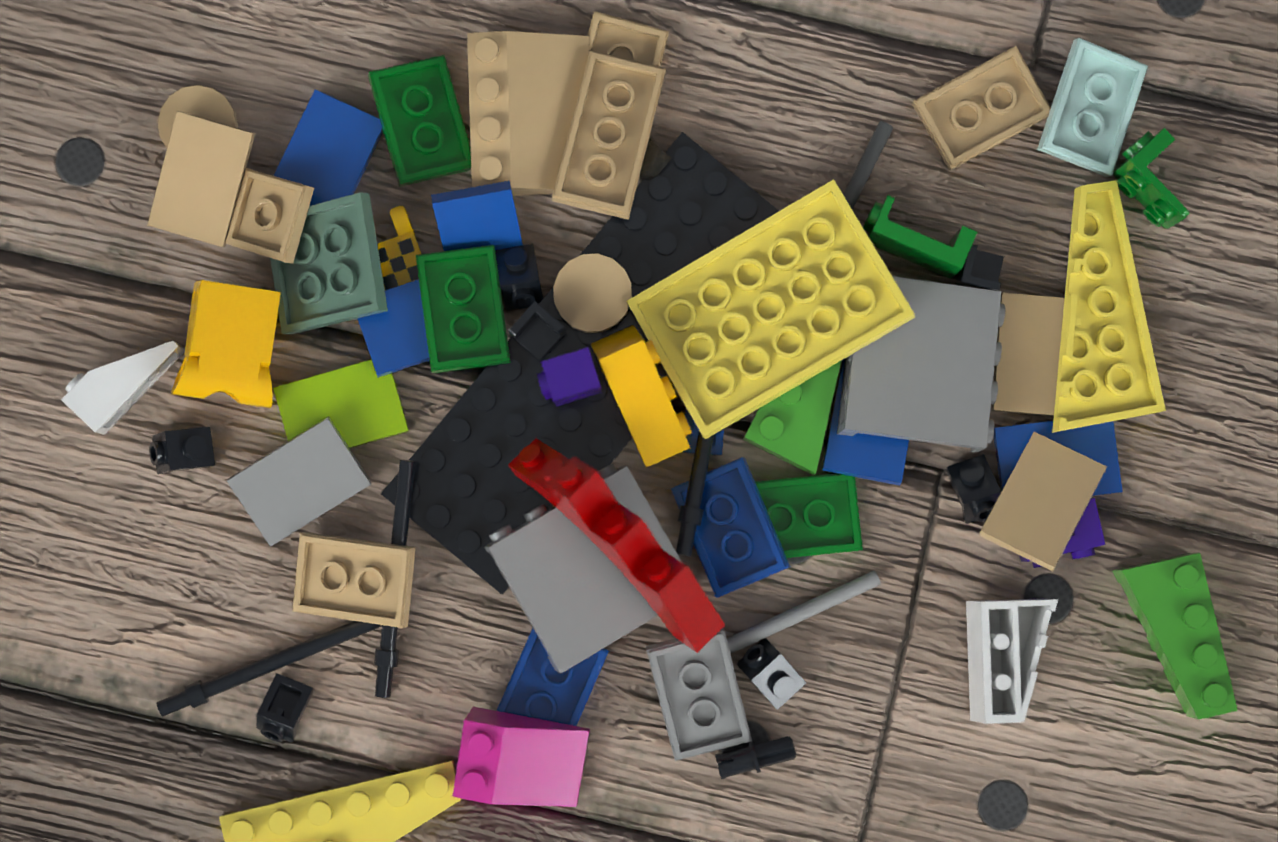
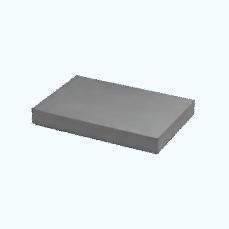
M328 416L228 478L227 483L271 547L371 485V480Z
M724 627L698 653L676 638L646 646L675 761L752 741Z

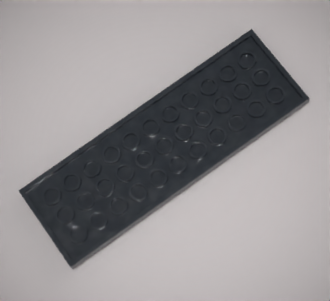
M682 132L638 184L629 220L612 216L580 255L598 253L613 258L625 269L631 281L633 298L779 212V210ZM552 288L539 305L565 327L566 334L542 361L588 347L602 393L556 407L553 398L545 399L540 387L537 374L544 372L542 363L511 337L508 340L510 363L487 366L409 459L416 461L410 519L502 595L507 591L509 585L490 552H487L484 546L492 542L489 535L508 524L515 529L527 522L524 515L542 504H545L547 509L554 506L531 486L515 476L508 464L520 454L522 449L537 438L571 460L575 456L599 471L612 464L632 440V436L612 390L607 383L601 365L590 345L631 325L635 326L644 342H647L648 339L630 307L627 315L611 329L598 333H586L572 328L561 318L554 304V291ZM662 363L655 364L660 378L665 376L669 378ZM669 378L670 383H671V385H672V387H673V389H674L675 386L673 385L671 379ZM398 474L381 493L394 506Z

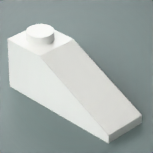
M170 341L90 370L85 375L80 373L66 386L65 390L68 393L61 400L95 433L105 435L185 352V348L175 341Z

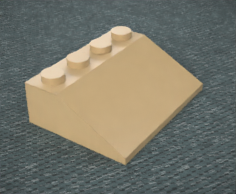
M516 31L467 33L472 187L510 180L513 196L553 194L590 52L589 36Z

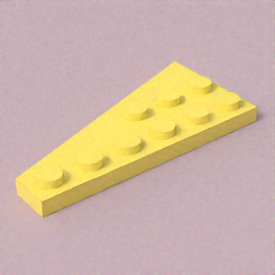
M1117 180L1082 185L1074 189L1052 433L1166 411Z
M454 760L221 815L219 820L224 842H395L461 800V798L452 797L456 776Z

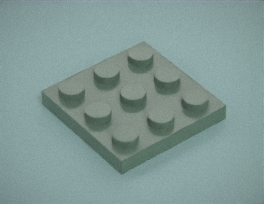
M359 192L309 206L294 263L290 264L270 258L275 291L281 292L278 308L281 333L291 335L388 311L369 193Z

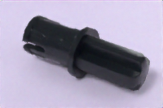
M786 736L754 745L752 741L749 742V747L723 754H715L721 779L723 780L726 777L752 770L760 773V768L793 760L796 758V750L792 738Z

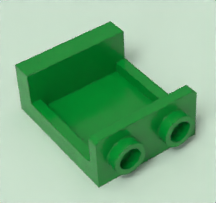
M887 195L882 204L876 201L863 226V229L869 232L868 237L875 247L950 279L963 268L977 231L962 226L952 236L949 245L890 221L888 214L895 197Z

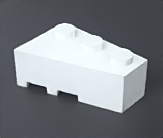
M1058 599L966 601L970 721L984 724L1019 723L1025 721L1038 674L1035 671L1041 650L1045 648L1048 636L1046 632L1052 611L1056 609Z

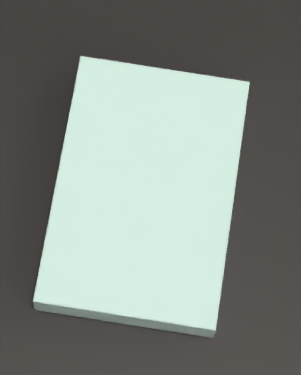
M1081 38L1074 39L1037 150L1102 176H1112L1148 65Z

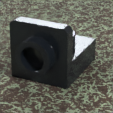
M276 673L256 714V728L261 730V734L270 740L282 742L284 739L293 742L296 737L297 726L313 694V687Z

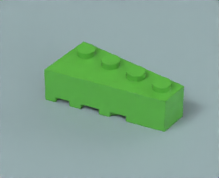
M841 361L760 407L743 440L811 475L816 474Z
M1187 553L1112 570L1128 598L1127 601L1132 611L1137 615L1152 650L1156 652L1164 668L1163 671L1186 716L1199 720L1238 711L1201 554Z

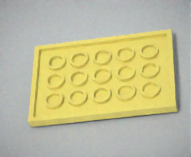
M834 179L626 301L648 341L652 340L665 371L705 439L915 318L913 310Z

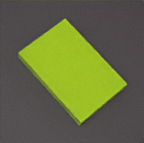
M372 359L273 388L288 441L328 416L349 448L409 432L394 374L391 373L378 378Z

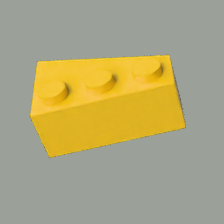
M631 325L591 343L590 345L601 365L607 383L612 390L646 468L689 449L690 446L686 436L691 434L692 431L683 411L676 414L670 400L677 397L667 376L660 378L656 370L655 364L661 362L652 340L644 342L635 326Z

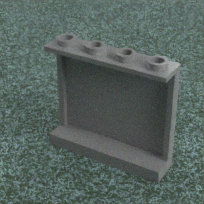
M892 276L913 310L915 318L845 358L837 434L854 436L857 433L951 445L971 448L970 452L973 453L987 448V443H991L994 434V421L989 420L990 406L995 404L998 394V383L993 381L994 366H998L1002 352V345L1000 342H997L998 327H1002L1005 318V304L1000 303L1001 291Z
M610 464L599 470L598 473L617 502L641 517L661 548L680 560L629 468L622 466L616 469L614 464ZM542 504L524 515L527 522L515 529L510 524L498 529L489 535L492 542L484 546L485 550L490 552L547 651L548 659L554 670L560 674L658 616L615 564L555 506L547 509L546 505Z

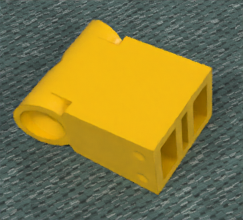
M206 280L194 282L185 357L175 378L171 395L204 399L213 393L223 392L231 396L239 404L271 408L272 382L269 366L271 364L281 292Z

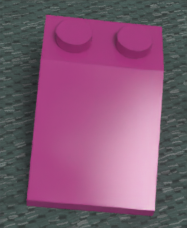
M472 707L464 720L452 797L493 805L577 807L590 729Z

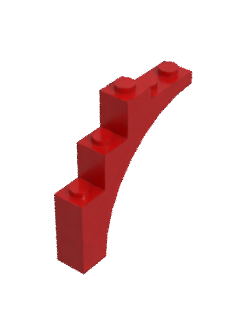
M537 438L522 449L520 454L508 464L515 476L553 504L615 564L657 613L673 637L698 653L725 626L688 566L664 551L644 520L617 502L597 470L575 456L571 460Z

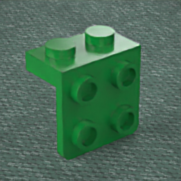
M1163 128L1154 136L1150 131L1146 132L1122 153L1127 160L1113 172V175L1118 179L1117 184L1120 191L1128 198L1132 199L1135 197L1145 208L1143 213L1153 225L1157 227L1162 225L1165 229H1169L1183 221L1190 213L1147 168L1175 140Z

